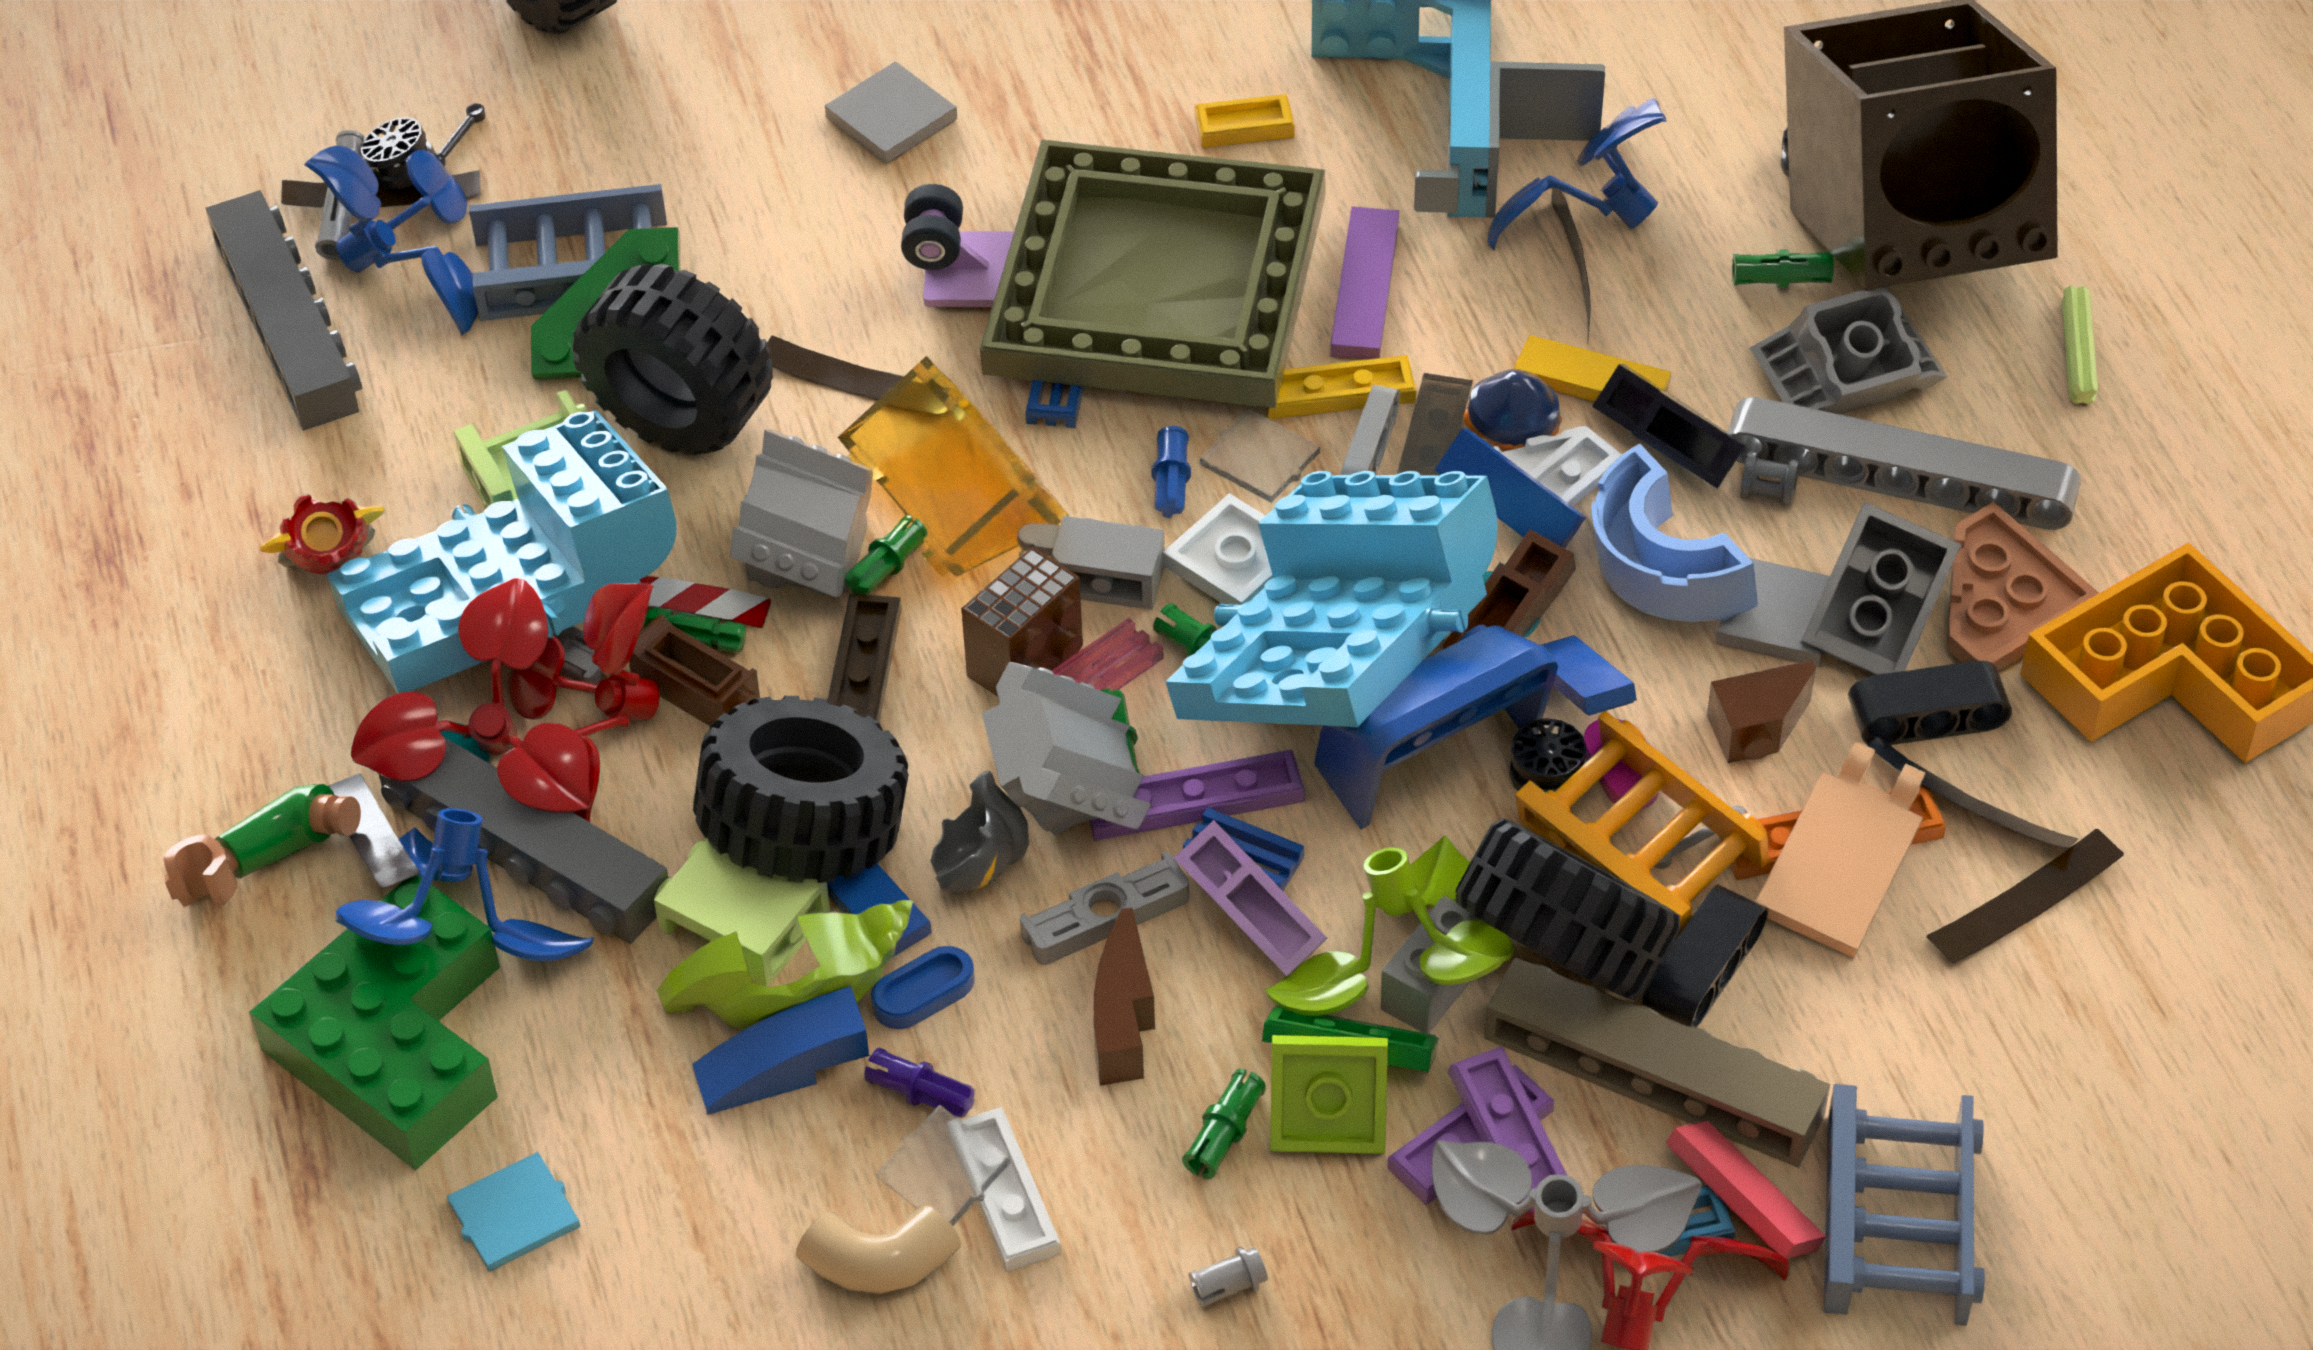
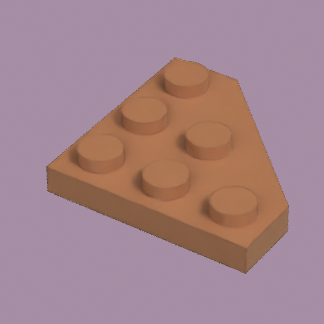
M1993 501L1955 524L1953 541L1960 543L1961 546L1951 566L1947 649L1962 663L1988 661L1993 663L1997 670L2000 671L2024 656L2029 633L2099 594V592Z

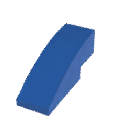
M851 986L812 998L748 1027L718 1045L692 1064L707 1115L817 1084L815 1071L869 1056L867 1032Z

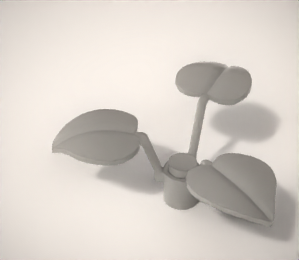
M1438 1140L1433 1149L1432 1180L1434 1190L1442 1210L1455 1225L1471 1233L1488 1235L1497 1232L1504 1225L1508 1213L1515 1217H1521L1535 1207V1223L1538 1229L1549 1237L1544 1302L1533 1297L1523 1296L1511 1300L1498 1311L1492 1326L1494 1350H1590L1592 1329L1586 1311L1581 1306L1573 1303L1555 1304L1561 1239L1573 1235L1579 1229L1582 1223V1214L1584 1213L1595 1224L1608 1223V1235L1613 1243L1629 1246L1637 1252L1650 1251L1660 1253L1676 1243L1683 1234L1701 1192V1181L1686 1173L1658 1166H1623L1610 1170L1602 1175L1594 1184L1592 1195L1594 1204L1600 1211L1598 1212L1592 1206L1591 1197L1583 1196L1579 1183L1567 1175L1555 1174L1548 1176L1538 1184L1536 1189H1531L1532 1177L1527 1162L1520 1154L1506 1146L1489 1142L1455 1143Z

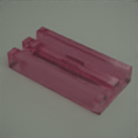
M1127 618L1051 671L1056 676L1064 675L1071 677L1076 683L1084 682L1089 684L1099 677L1101 680L1093 685L1096 690L1101 691L1109 688L1111 691L1119 690L1163 660V646L1157 641L1153 644L1150 643L1149 634L1143 629L1137 632L1136 623ZM1137 650L1140 652L1116 669V665L1129 657Z

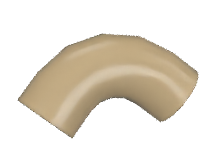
M926 1205L918 1206L898 1227L891 1232L880 1235L865 1234L855 1229L835 1212L828 1211L818 1217L805 1231L797 1246L796 1256L819 1276L846 1290L883 1294L916 1285L939 1269L961 1247L962 1243L960 1236L951 1223L938 1211Z

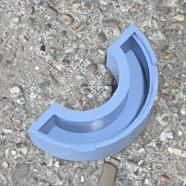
M1641 444L1629 449L1610 465L1598 482L1599 491L1595 502H1592L1591 513L1599 567L1606 583L1614 593L1640 612L1676 621H1725L1758 606L1754 563L1725 532L1707 539L1683 540L1667 536L1657 529L1658 526L1673 516L1668 473Z

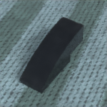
M1618 364L1592 406L1631 431L1635 437L1717 489L1746 446L1702 414L1625 364Z

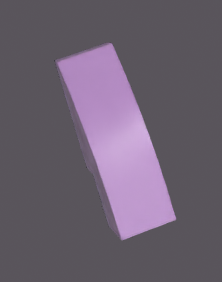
M1214 820L1174 857L1182 868L1287 977L1328 939Z

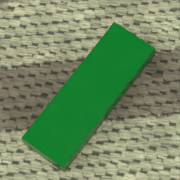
M1280 1006L1273 1007L1264 1022L1262 1042L1272 1043V1035L1388 1038L1387 1065L1429 1072L1436 1058L1439 1037L1433 1034L1329 1015H1301Z

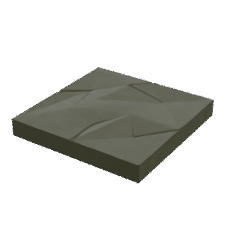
M1041 139L981 343L982 375L1276 408L1326 196L1325 169Z

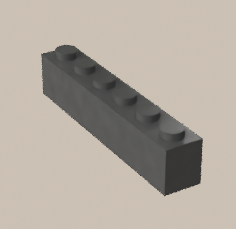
M261 190L206 207L214 243L302 430L304 431L360 412L355 394L356 391L362 390L358 371L353 361L348 363L343 361L347 354L342 338L337 329L329 332L327 328L331 326V320L322 298L314 300L312 295L316 294L314 282L307 267L299 269L297 266L301 264V258L293 237L284 238L282 235L286 233V227L278 206L269 208Z
M444 737L447 747L445 757L436 771L428 777L418 781L402 782L388 779L379 774L382 786L381 794L386 802L398 811L403 812L407 810L419 817L434 833L440 810L456 808L472 811L480 815L483 821L478 848L488 851L487 859L504 868L508 875L519 884L527 885L529 883L546 893L548 898L559 908L564 910L571 908L586 917L599 932L605 935L614 934L627 943L632 944L657 918L654 899L659 886L665 879L669 878L665 866L573 812H546L517 802L505 792L499 781L496 767Z

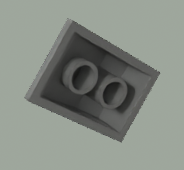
M1864 502L1800 643L1871 675L1905 671L1961 544Z

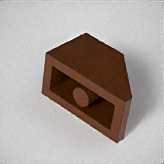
M1813 660L1711 681L1707 717L1727 763L1746 759L1757 760L1780 751L1811 702L1816 671Z

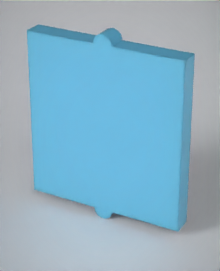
M538 1152L447 1196L448 1203L463 1227L461 1229L463 1240L472 1242L488 1272L581 1227L578 1217L564 1196L566 1193L564 1183L562 1181H555Z

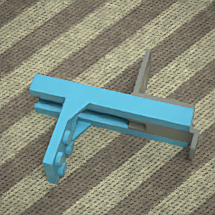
M1312 0L1311 57L1404 59L1450 79L1448 171H1416L1414 210L1416 212L1447 213V217L1494 218L1499 139L1590 141L1601 130L1605 66L1603 64L1490 61L1491 0ZM1420 7H1432L1451 15V37L1419 36Z

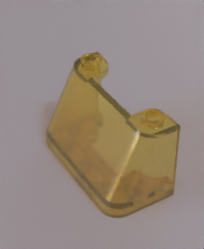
M928 356L923 358L837 437L850 454L847 457L851 458V461L874 469L873 478L884 488L905 515L913 516L912 523L914 520L919 519L925 525L928 535L923 541L928 546V549L922 555L942 577L948 571L958 577L1020 546L1017 541V531H1020V527H1023L1024 524L1036 522L1037 524L1059 525L1063 516H1069L1065 508L982 412Z

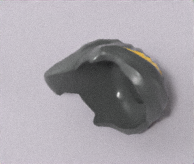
M990 770L980 773L970 783L969 786L972 791L971 806L966 808L955 820L946 818L942 821V835L933 849L930 860L937 874L936 880L941 890H949L956 894L962 891L986 887L995 881L1008 865L1020 861L1026 854L1029 846L1028 821L1021 808L995 783Z

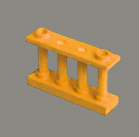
M1604 711L1598 716L1601 745L1603 747L1555 792L1552 790L1544 792L1532 781L1526 783L1515 794L1519 822L1537 835L1603 869L1678 913L1681 926L1678 937L1692 917V905L1690 902L1740 854H1743L1761 869L1769 862L1767 832L1755 817L1748 813H1743L1742 815L1647 743L1642 732L1633 723L1627 720L1620 722L1610 713ZM1620 760L1643 777L1595 823L1588 821L1585 824L1571 813L1570 807ZM1662 791L1683 808L1635 854L1627 853L1624 855L1611 845L1610 838L1658 792ZM1700 822L1723 839L1676 886L1668 885L1665 887L1651 876L1650 870Z

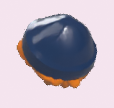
M1509 369L1487 377L1473 387L1463 421L1469 430L1476 433L1478 437L1486 439L1493 446H1498L1504 452L1525 447L1526 440L1542 435L1555 436L1559 432L1562 417L1560 416L1558 396L1548 384L1528 371Z

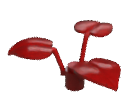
M522 578L510 579L477 595L468 603L460 617L458 626L459 638L467 654L477 661H492L490 669L492 701L477 707L472 712L468 725H461L448 720L437 722V708L429 696L417 692H402L385 698L372 708L362 720L353 739L351 758L354 763L365 766L388 779L411 782L428 777L442 763L447 747L440 731L453 732L461 735L464 739L473 737L479 748L488 754L499 755L507 752L498 763L497 774L505 792L517 802L537 810L554 813L579 812L587 810L591 806L590 760L587 748L581 737L574 730L563 724L542 723L532 727L522 741L517 737V728L514 721L503 707L502 663L516 670H525L532 667L544 652L548 639V621L543 603L534 588Z
M608 584L598 589L588 604L583 628L584 640L586 645L595 651L592 656L593 664L597 665L603 673L611 675L607 679L594 684L560 677L559 674L564 663L565 652L562 644L554 635L553 638L547 639L544 652L532 667L525 670L513 668L510 670L509 690L511 701L517 713L524 718L537 720L546 716L554 705L556 686L595 694L597 708L602 710L606 716L611 717L574 730L583 740L589 755L591 806L587 810L573 813L590 822L591 810L599 783L600 756L596 745L587 736L613 727L626 728L629 725V719L648 721L656 714L659 706L660 694L657 684L651 679L639 678L638 673L623 670L633 654L654 587L651 584Z
M1535 1210L1528 1211L1521 1217H1515L1511 1230L1536 1224L1534 1218ZM1583 1218L1579 1229L1576 1231L1593 1242V1250L1601 1252L1604 1298L1601 1308L1608 1309L1601 1342L1628 1350H1648L1654 1321L1663 1323L1668 1304L1685 1275H1692L1693 1268L1691 1265L1700 1255L1719 1253L1747 1255L1771 1267L1784 1281L1788 1278L1790 1270L1789 1261L1780 1254L1765 1247L1735 1239L1691 1236L1689 1241L1691 1245L1682 1260L1678 1261L1660 1253L1650 1251L1637 1252L1629 1246L1612 1243L1611 1237L1608 1235V1228ZM1613 1260L1632 1274L1630 1287L1619 1285L1617 1296H1615ZM1659 1272H1674L1655 1305H1652L1655 1293L1641 1290L1643 1278Z

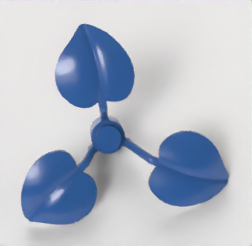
M1650 98L1637 108L1633 105L1626 108L1614 118L1610 125L1605 126L1596 133L1579 154L1577 163L1580 166L1586 165L1594 157L1596 160H1600L1603 157L1615 174L1601 189V192L1606 196L1604 201L1553 176H1547L1543 179L1538 177L1516 192L1496 213L1489 227L1488 245L1495 251L1497 239L1501 232L1533 204L1544 191L1550 188L1559 189L1598 208L1605 217L1614 211L1630 229L1639 225L1652 213L1659 202L1632 175L1617 146L1646 128L1667 121L1660 109L1659 102L1655 98Z
M331 146L319 151L308 159L304 166L321 177L339 202L354 217L359 219L358 222L349 227L351 232L337 241L336 248L342 262L351 271L359 273L374 263L378 268H382L388 263L421 258L424 271L430 283L444 303L461 335L468 332L478 315V309L473 289V275L463 260L453 252H447L443 255L437 246L390 253L392 246L396 242L392 230L429 204L438 218L446 224L457 223L465 216L467 200L463 189L447 173L440 160L425 150H417L408 157L406 164L409 177L413 185L424 197L386 223L382 220L372 221L379 214L381 206L380 200L375 196L379 185L375 174L357 152L344 146Z
M456 808L443 809L438 812L433 843L416 827L399 838L404 849L421 873L418 875L422 877L411 905L400 909L385 902L360 900L342 905L336 910L335 915L337 923L367 939L393 945L417 943L427 938L432 930L430 922L416 917L421 911L432 881L459 882L466 880L472 875V864H475L487 924L492 932L495 933L492 943L498 949L527 960L554 961L570 957L589 948L594 940V937L583 938L531 921L508 919L502 922L496 915L486 865L488 851L478 848L483 819L477 813Z

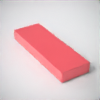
M1709 1121L1674 1128L1665 1142L1668 1147L1774 1252L1786 1259L1817 1252L1827 1236Z

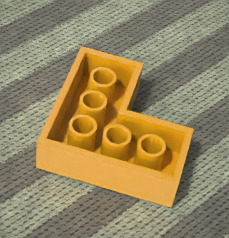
M2189 542L2028 634L2020 675L2090 742L2100 738L2171 695L2244 763H2247L2313 723V653Z

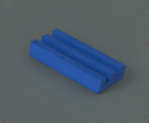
M1032 380L1026 407V424L1036 425L1037 418L1046 419V426H1056L1057 420H1065L1067 428H1076L1084 386L1071 385L1067 406H1060L1065 384L1053 383L1049 405L1041 404L1045 382Z
M1207 807L1202 814V823L1195 825L1192 830L1193 837L1186 839L1182 846L1183 849L1214 820L1254 862L1280 872L1276 874L1261 868L1284 891L1304 859V845Z

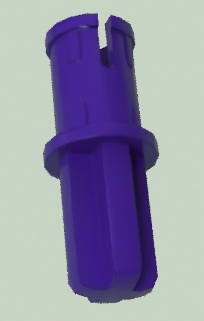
M877 1048L868 1059L872 1063L887 1068L888 1072L866 1066L864 1072L865 1081L904 1095L906 1102L913 1106L923 1103L957 1118H962L967 1115L974 1105L975 1090L972 1086L935 1072L931 1063L924 1061L918 1065L893 1055L882 1048Z

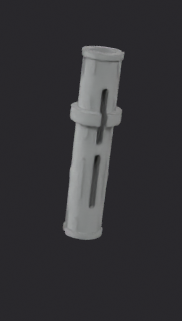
M343 130L336 136V146L348 147L362 157L361 144L365 136L354 130ZM329 187L327 188L315 248L316 253L321 257L337 260L340 257L336 244L340 238L349 233L352 214L339 202Z

